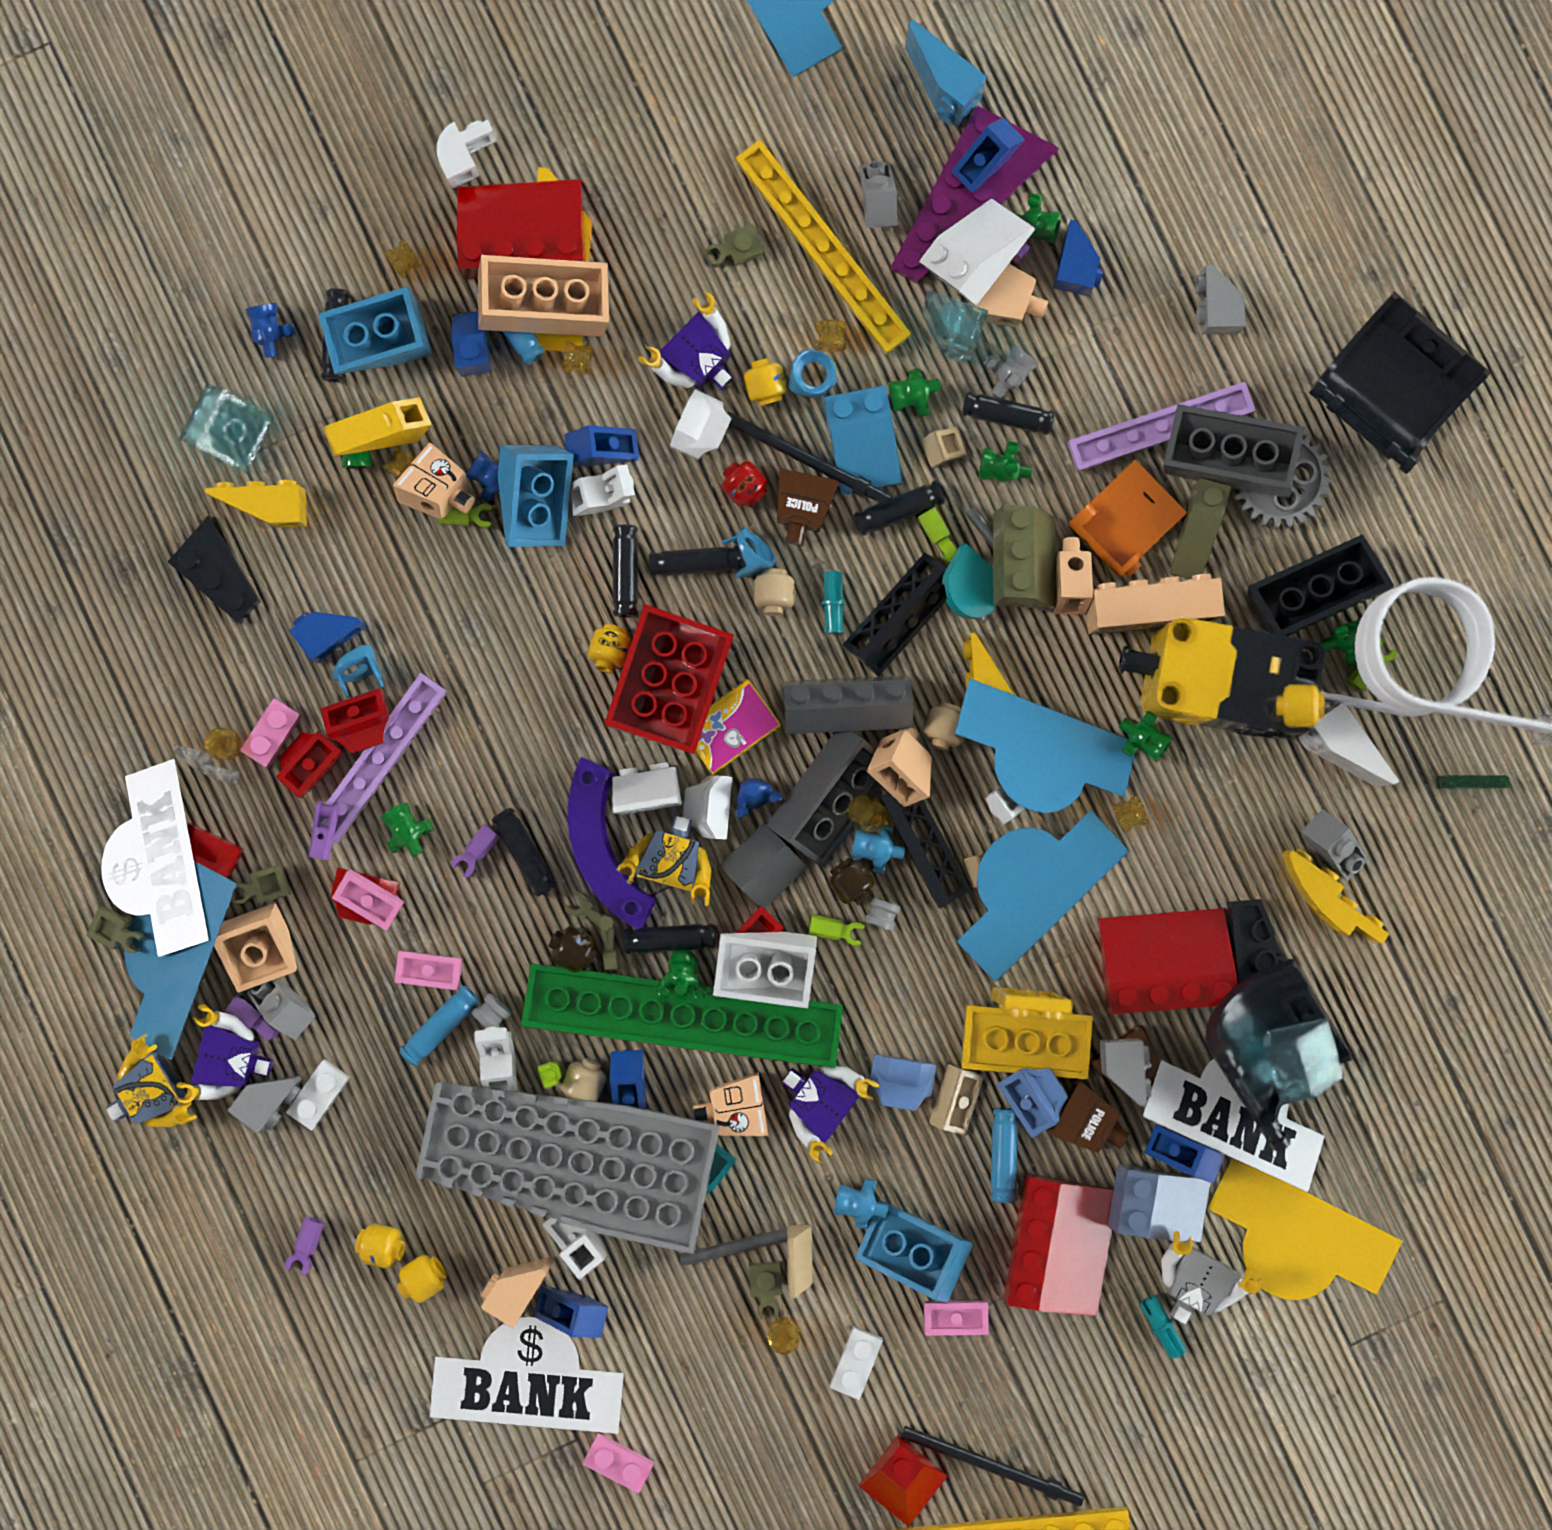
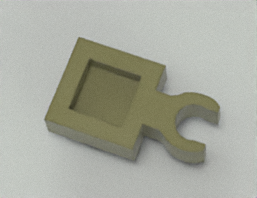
M753 224L723 234L725 244H712L706 248L707 255L712 252L720 254L719 259L711 261L713 268L722 266L730 258H732L734 266L763 256V250Z
M282 864L249 874L252 882L250 884H236L234 890L242 888L245 896L243 899L234 902L235 904H245L252 897L256 896L258 904H263L291 895Z
M105 906L97 909L86 935L112 950L118 949L121 944L124 950L129 953L141 951L140 948L133 945V937L138 940L146 939V935L143 932L127 929L131 920Z
M780 1261L749 1263L751 1298L761 1297V1302L758 1306L759 1318L763 1319L762 1310L765 1306L773 1307L775 1318H777L779 1307L774 1300V1296L783 1295Z

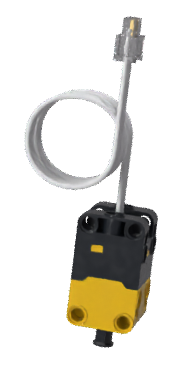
M1429 577L1409 581L1377 597L1364 612L1355 638L1357 667L1368 689L1383 703L1322 692L1325 651L1318 642L1186 617H1179L1158 629L1152 636L1149 653L1129 650L1128 646H1124L1119 659L1118 671L1120 674L1127 671L1145 675L1140 700L1142 710L1145 713L1150 711L1158 716V718L1169 719L1177 723L1207 726L1233 731L1237 734L1271 739H1282L1291 735L1302 734L1309 731L1312 727H1300L1297 729V727L1286 726L1283 716H1277V696H1283L1284 689L1288 685H1315L1319 689V693H1324V702L1334 704L1344 702L1346 706L1400 716H1421L1437 712L1533 730L1532 743L1552 747V714H1537L1535 720L1457 706L1468 699L1485 679L1494 654L1495 633L1491 615L1481 598L1468 587L1448 579ZM1402 593H1423L1443 600L1454 609L1464 626L1467 640L1464 668L1456 685L1439 702L1423 700L1405 692L1392 680L1384 666L1380 651L1381 625L1389 606ZM1303 649H1307V650H1309V651L1312 653V655H1313V661H1312V664H1311V665H1310L1311 656H1310V654H1309L1307 651H1304Z

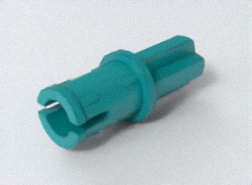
M829 571L824 574V601L821 602L825 612L824 633L842 634L844 633L843 606L846 605V601H843L842 573Z
M1154 1294L1142 1300L1139 1306L1153 1328L1151 1330L1152 1334H1157L1170 1358L1175 1359L1182 1356L1186 1352V1348L1173 1327L1174 1320L1169 1319L1157 1295Z

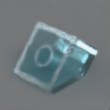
M928 290L922 314L941 352L947 353L946 356L949 359L957 362L971 361L988 310Z
M206 383L179 440L246 473L273 417L228 391Z
M1327 1018L1264 1032V1050L1281 1105L1312 1099L1344 1078Z

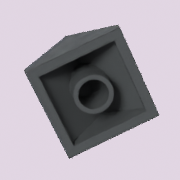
M764 822L719 865L758 907L762 906L764 909L807 868L798 856Z

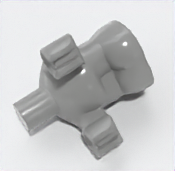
M1015 344L1012 346L1010 356L1005 363L998 361L990 355L984 362V365L991 371H995L999 378V382L991 392L1001 399L1008 390L1019 387L1025 381L1028 373L1034 370L1039 363Z

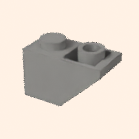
M871 161L868 164L859 165L866 227L875 228L898 225L897 190L890 162Z
M1206 265L1200 275L1196 276L1195 291L1196 294H1200L1201 306H1198L1196 310L1197 325H1201V335L1239 334L1245 327L1244 294L1213 265Z
M1323 809L1301 831L1310 847L1345 881H1348L1354 874L1358 873L1369 860L1350 828Z
M279 978L246 991L268 1025L293 1040H296L316 1017L307 1003Z
M1139 1038L1100 1040L1101 1072L1140 1106H1147V1097H1151L1150 1078H1145V1065L1150 1063L1148 1046H1144L1143 1040Z
M299 1076L253 1082L244 1088L228 1109V1112L257 1134L266 1130V1128L271 1131L281 1119L282 1115L279 1114V1111L285 1103L291 1105L301 1092L298 1086L303 1079Z

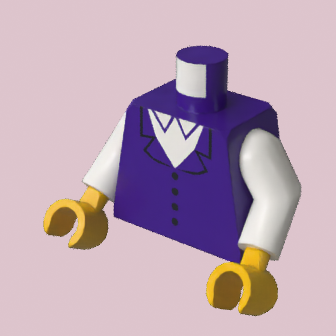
M703 291L707 297L704 305H700L696 298L692 300L693 305L703 311V316L698 311L660 351L654 347L645 346L651 352V358L647 361L644 357L638 356V361L643 365L652 366V370L669 385L684 388L695 386L700 389L710 379L720 390H723L734 378L723 367L729 360L728 350L731 343L727 326L717 308L713 307V296L707 291Z
M200 1004L198 1008L206 1011L207 1015L203 1019L193 1017L199 1026L205 1027L191 1083L196 1085L192 1087L187 1083L180 1082L175 1086L177 1088H187V1095L185 1097L175 1098L181 1103H189L194 1098L195 1100H218L238 1093L241 1087L250 1083L252 1074L269 1077L273 1065V1059L257 1055L260 1041L254 1038L253 1031L249 1030L236 1016L220 1011L213 1013L206 1004Z
M836 1066V1068L822 1067L820 1070L814 1068L807 1078L794 1068H791L781 1082L795 1093L789 1102V1107L791 1108L789 1118L795 1134L805 1147L810 1150L811 1158L819 1164H823L818 1158L820 1151L825 1150L829 1155H832V1150L824 1143L827 1142L858 1098L863 1097L872 1100L873 1097L867 1094V1087L872 1085L879 1088L877 1082L864 1079L863 1076L850 1068Z

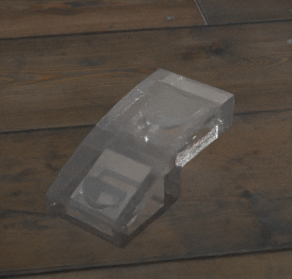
M174 745L173 752L197 771L217 780L238 784L241 772L212 766L213 753Z

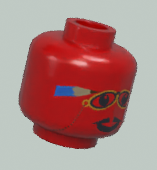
M734 461L722 473L726 477L721 485L722 490L737 506L748 505L752 507L768 491L765 488L767 484L766 476L751 461H744L740 465Z

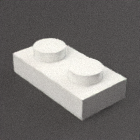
M322 1060L286 1113L311 1131L314 1130L350 1077L327 1060Z
M853 1326L831 1380L830 1388L860 1400L883 1338Z

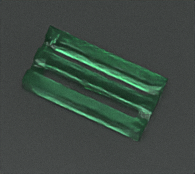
M1444 775L1436 778V789L1509 788V777L1507 775Z

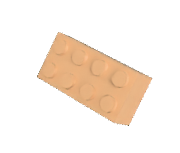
M481 255L478 268L479 330L604 336L609 323L608 263Z
M1211 574L1193 575L1192 579L1180 582L1179 577H1166L1160 579V582L1148 585V580L1130 581L1129 585L1118 588L1115 582L1098 584L1097 588L1093 589V599L1086 611L1088 635L1162 628L1179 617L1215 622L1225 616L1221 578L1211 579Z

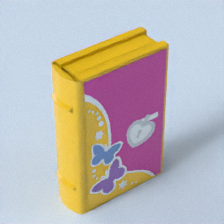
M748 679L735 688L732 687L731 691L710 706L696 753L712 775L781 727L780 722Z

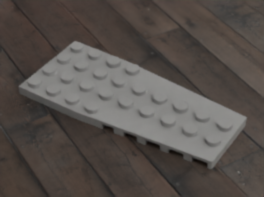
M438 1082L434 1086L416 1170V1178L427 1179L440 1183L441 1186L466 1191L480 1198H489L506 1206H515L528 1210L530 1213L542 1217H551L560 1220L562 1223L598 1234L693 1254L720 1125L628 1105Z

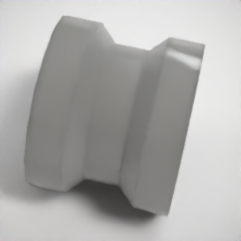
M872 897L870 901L872 908L864 921L894 931L896 926L894 918L895 915L900 913L901 907Z
M490 993L484 998V1004L481 1007H476L471 1012L485 1028L499 1027V1023L503 1019H508L512 1014L500 1000Z

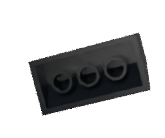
M1362 534L1248 586L1246 603L1260 627L1267 633L1289 636L1393 589L1394 584Z

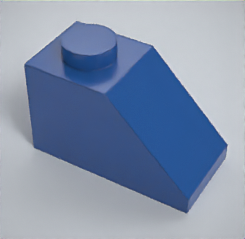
M1003 117L986 126L951 172L974 193L1010 159L1025 139Z
M1070 220L1066 229L1053 288L1089 296L1094 287L1099 288L1103 269L1098 268L1100 257L1075 220Z
M478 311L453 314L452 344L455 368L460 376L492 373L487 331L479 330Z
M588 425L564 434L566 450L574 454L573 465L599 466L639 460L636 429Z
M306 612L293 622L295 626L289 632L310 660L319 663L366 628L367 625L358 617L320 612L309 614Z
M643 1050L611 1051L610 1086L613 1104L646 1109Z
M1158 1124L1155 1125L1144 1151L1145 1154L1210 1183H1214L1225 1154Z
M541 1285L533 1317L570 1337L601 1338L608 1306L589 1296Z

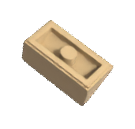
M947 1064L929 1123L941 1130L966 1136L984 1075Z
M789 1225V1228H787L788 1296L790 1298H796L808 1289L813 1282L812 1227L810 1225Z

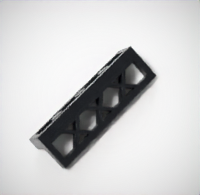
M924 552L842 644L844 648L860 659L872 673L879 677L948 599L945 592V584H942L943 575L947 567ZM927 565L934 568L927 577L919 579L920 573ZM911 590L909 598L899 602V597L902 593ZM891 613V618L885 624L878 625V620L884 614ZM870 636V641L861 651L855 647L862 638Z
M889 792L879 797L937 908L940 909L950 904L951 901L970 892L971 889L924 800L916 802L913 811L909 812L902 810L898 801ZM918 806L920 807L924 816L916 814ZM904 814L911 816L909 822ZM914 817L925 820L929 824L930 830L927 840L918 838L911 828ZM932 834H934L939 844L931 842ZM919 842L925 843L924 850ZM929 845L942 849L945 857L941 868L930 864L926 856ZM947 861L949 862L953 871L945 869ZM934 870L940 871L938 877H937V875H936V873H935ZM947 873L956 876L962 888L947 896L941 885L943 874Z

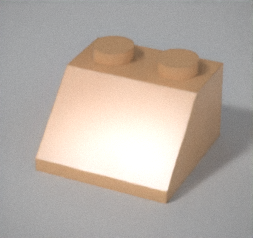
M276 902L222 922L214 947L237 993L296 972L297 966L290 932Z
M547 1257L506 1267L500 1276L494 1273L480 1295L485 1299L480 1308L511 1328H514L554 1260Z

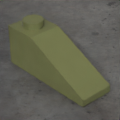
M1200 478L1193 485L1186 510L1187 514L1184 517L1169 574L1186 579H1192L1193 575L1203 574L1224 515L1231 486Z

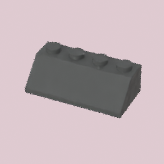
M1178 404L1163 464L1164 474L1193 480L1203 478L1234 488L1289 498L1305 427Z
M908 675L783 681L786 734L912 728L913 697L911 679Z
M852 731L834 732L766 826L823 868L883 787L867 772L876 749Z

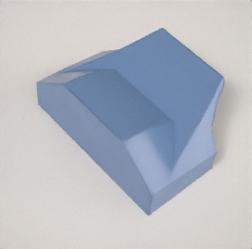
M874 1054L870 1080L877 1082L879 1088L872 1085L869 1086L876 1090L883 1106L916 1111L925 1098L932 1096L937 1065L935 1063Z
M1023 1067L996 1084L1031 1138L1059 1122V1114L1068 1095L1050 1068L1031 1070Z

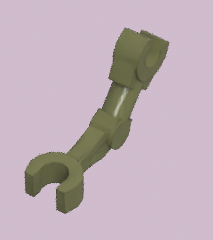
M575 891L573 896L580 899V908L573 910L566 905L564 910L569 915L584 920L587 918L601 928L600 934L604 943L605 970L619 969L617 951L614 945L615 931L613 919L593 908L594 905L583 893Z

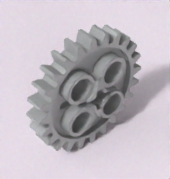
M1311 435L1302 440L1296 467L1306 469L1309 473V480L1301 481L1294 475L1293 487L1290 493L1291 505L1289 507L1281 506L1277 501L1276 495L1231 487L1230 490H1238L1239 493L1232 499L1233 502L1242 500L1244 503L1239 511L1244 512L1248 509L1252 511L1249 517L1250 521L1259 516L1261 517L1260 526L1262 527L1269 520H1272L1273 529H1277L1281 521H1283L1286 529H1289L1292 526L1293 519L1299 525L1305 522L1303 513L1309 518L1316 515L1312 506L1318 509L1324 506L1319 497L1325 498L1330 495V492L1324 489L1323 486L1330 485L1333 482L1332 479L1324 477V474L1332 470V466L1322 465V462L1328 455L1318 456L1316 452L1320 449L1321 444L1319 443L1311 447L1309 445ZM1295 488L1303 490V495L1298 494Z

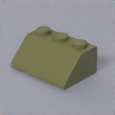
M1003 504L993 514V606L1056 608L1054 516L1035 506Z

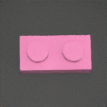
M273 698L240 751L264 767L269 768L303 715Z
M351 869L346 872L332 896V899L386 931L405 902Z
M400 950L398 951L394 982L459 990L463 958Z
M987 1300L924 1301L925 1336L989 1335Z
M597 1433L582 1465L639 1494L654 1465V1461Z

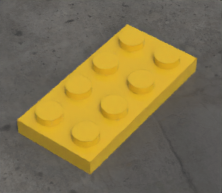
M992 987L991 1000L998 1003L999 1008L1009 1012L1010 1015L1029 1016V1010H1032L1044 1018L1062 1019V1013L1071 1014L1072 1000L1055 992Z
M966 1005L961 1068L1014 1073L1023 1067L1031 1070L1050 1068L1056 1077L1088 1079L1093 1016L1062 1013V1019L1044 1018L1032 1010H1029V1016L1010 1015L1009 1012H1005V1010L999 1007Z

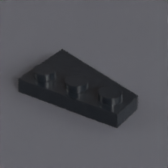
M209 515L168 560L172 567L239 624L245 620L261 601L243 569L237 563L229 545L217 529L213 518Z
M1261 899L1228 901L1227 912L1230 943L1236 969L1237 985H1239L1252 975L1286 961V957L1278 947L1274 937L1275 931Z

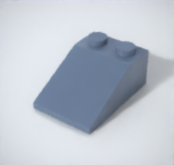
M1118 1164L1108 1227L1117 1234L1162 1240H1173V1233L1179 1231L1180 1241H1186L1189 1239V1236H1192V1242H1201L1210 1182L1191 1175Z

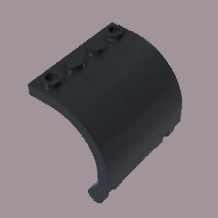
M1394 291L1334 358L1312 386L1309 394L1315 399L1319 397L1327 404L1326 408L1330 412L1335 413L1371 443L1388 460L1392 458L1400 465L1398 469L1407 474L1418 463L1419 459L1417 458L1437 430L1490 375L1491 371Z
M1294 958L1266 968L1233 988L1213 1010L1206 1026V1046L1275 1152L1285 1150L1291 1143L1287 1134L1279 1129L1280 1123L1278 1122L1280 1109L1288 1096L1312 1076L1352 1060L1349 1048Z

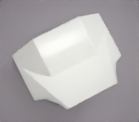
M694 390L675 429L670 448L697 460L700 459L703 453L718 449L732 419L724 410V403L698 390Z
M707 776L702 782L685 789L682 818L693 820L691 827L697 830L702 838L727 840L732 777Z

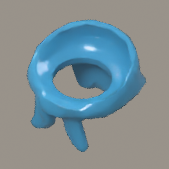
M813 349L801 350L792 363L790 377L787 382L788 388L801 396L814 398L823 395L827 397L828 391L837 382L835 365L831 358L821 351ZM816 362L825 368L826 379L821 385L810 386L803 381L801 373L806 364Z
M742 527L738 534L722 541L723 545L730 542L738 543L746 563V567L735 575L736 578L758 575L768 567L775 565L776 556L768 544L758 535L751 533L747 528ZM746 540H748L753 545L756 553L748 545Z
M361 645L346 653L334 667L332 678L334 681L339 682V686L346 698L350 696L344 682L357 681L374 674L380 687H384L381 679L383 673L377 664L374 649L369 645ZM363 664L348 675L343 674L349 667Z

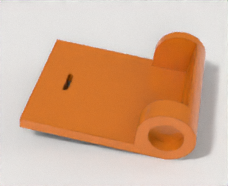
M1135 459L1102 492L1087 504L1068 525L1119 578L1123 574L1129 578L1142 566L1138 560L1187 512Z

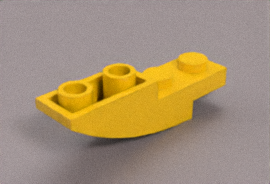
M1300 849L1284 851L1282 858L1295 887L1312 910L1327 925L1340 935L1350 936L1353 930H1356L1373 943H1384L1389 933L1382 929L1383 922L1371 914H1367L1365 917L1356 910L1358 905L1343 895L1338 898L1345 886L1337 881L1339 879L1337 874L1326 867L1319 869L1311 863L1313 858Z

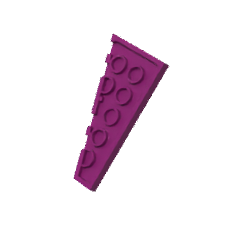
M977 105L893 261L890 270L918 284L930 273L919 261L940 234L990 199L1002 205L1015 193L1016 189L1028 178L1030 179L1048 159H1051L1058 152L1059 147L1009 122L1025 140L1010 159L979 189L972 193L951 170L986 126L1001 119L996 114Z

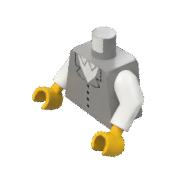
M1179 1231L1173 1233V1243L1161 1258L1162 1281L1166 1285L1165 1289L1170 1295L1178 1299L1170 1315L1184 1324L1188 1323L1195 1309L1210 1316L1213 1312H1220L1236 1303L1249 1293L1255 1294L1260 1292L1262 1288L1263 1277H1260L1257 1281L1250 1280L1254 1270L1246 1269L1243 1279H1239L1241 1275L1235 1269L1193 1247L1192 1236H1189V1239L1186 1241H1180Z

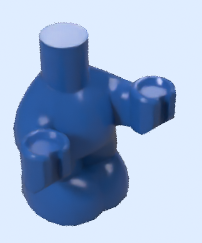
M277 303L258 305L245 309L251 323V338L253 342L263 347L265 358L277 356L275 342L281 337L296 335L294 323L278 325L276 317Z
M480 451L469 468L466 477L484 486L479 497L490 503L495 493L499 492V463H496L487 454Z
M749 778L740 785L736 800L738 806L736 815L739 818H742V815L747 816L749 813L748 809L751 810L764 806L769 799L774 804L776 800L781 801L782 796L768 783L758 778Z

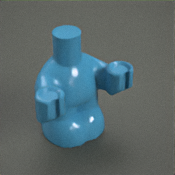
M882 824L879 834L869 833L857 828L851 858L872 860V872L884 874L886 862L891 857L903 860L906 847L893 844V826Z
M865 1179L861 1190L851 1189L846 1185L840 1184L834 1215L855 1217V1227L867 1229L868 1221L873 1215L886 1218L888 1205L876 1202L874 1193L877 1182Z

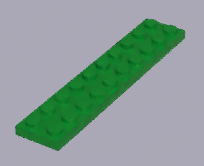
M530 964L521 1027L836 1068L843 1005L809 1000L808 1008L713 996V987H706V994L702 999L700 996L694 998L692 985L687 987V992L684 995H678L674 991L673 984L669 985V994L667 996H664V994L658 996L656 990L660 980L585 970L574 973L562 967Z

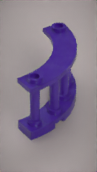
M581 757L573 775L568 799V830L574 857L583 877L598 899L620 919L639 930L640 927L644 928L657 899L647 894L633 881L630 884L627 881L629 877L626 874H621L617 869L619 863L611 848L605 821L608 794L612 784V777H615L616 774Z

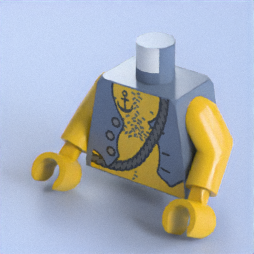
M674 815L669 833L656 830L655 833L644 835L630 848L623 863L617 867L621 874H626L629 877L627 881L630 884L635 875L639 878L691 892L690 902L692 905H694V899L698 896L705 898V906L709 905L712 869L706 850L699 847L700 842L687 839L693 820Z
M146 1033L134 1040L131 1044V1050L126 1055L117 1074L119 1081L113 1086L119 1099L106 1107L111 1119L118 1122L129 1115L135 1124L144 1122L148 1127H173L195 1120L197 1116H190L187 1112V1107L192 1105V1103H181L175 1099L176 1097L183 1098L187 1093L184 1088L175 1087L180 1081L165 1056L158 1052L151 1053L157 1049V1045L153 1044L149 1047L146 1044L145 1038L148 1036Z

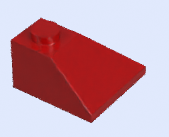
M897 1435L859 1483V1487L909 1527L948 1475Z

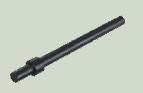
M727 412L732 418L729 426L851 488L852 493L862 498L867 496L886 507L889 505L892 495L871 485L872 481L862 476L857 478L741 417Z
M908 1426L903 1428L902 1439L1043 1492L1044 1497L1054 1501L1058 1498L1079 1507L1082 1506L1084 1494L1061 1486L1062 1483L1050 1477L1047 1480Z

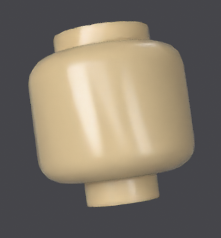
M776 568L765 569L761 575L755 578L754 604L764 610L765 615L781 616L783 615V610L790 609L794 605L795 581L791 576L787 575L786 570Z
M942 702L940 706L931 708L924 727V735L932 741V747L948 751L949 747H957L962 744L964 737L955 734L961 707Z
M584 1058L582 1062L570 1063L561 1083V1091L565 1094L564 1098L598 1102L607 1082L606 1074L600 1070L601 1064L589 1058Z

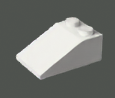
M990 199L940 234L919 262L938 279L977 306L1034 232L1035 228L995 200Z
M1344 702L1326 707L1324 709V719H1319L1315 727L1299 735L1300 742L1308 751L1312 750L1314 754L1375 787L1395 785L1399 782Z
M666 762L650 765L651 771L638 773L637 767L619 770L620 776L612 777L613 813L625 815L681 806L682 801L677 769L675 767L669 768V763Z
M790 932L721 934L713 996L808 1008L817 936Z

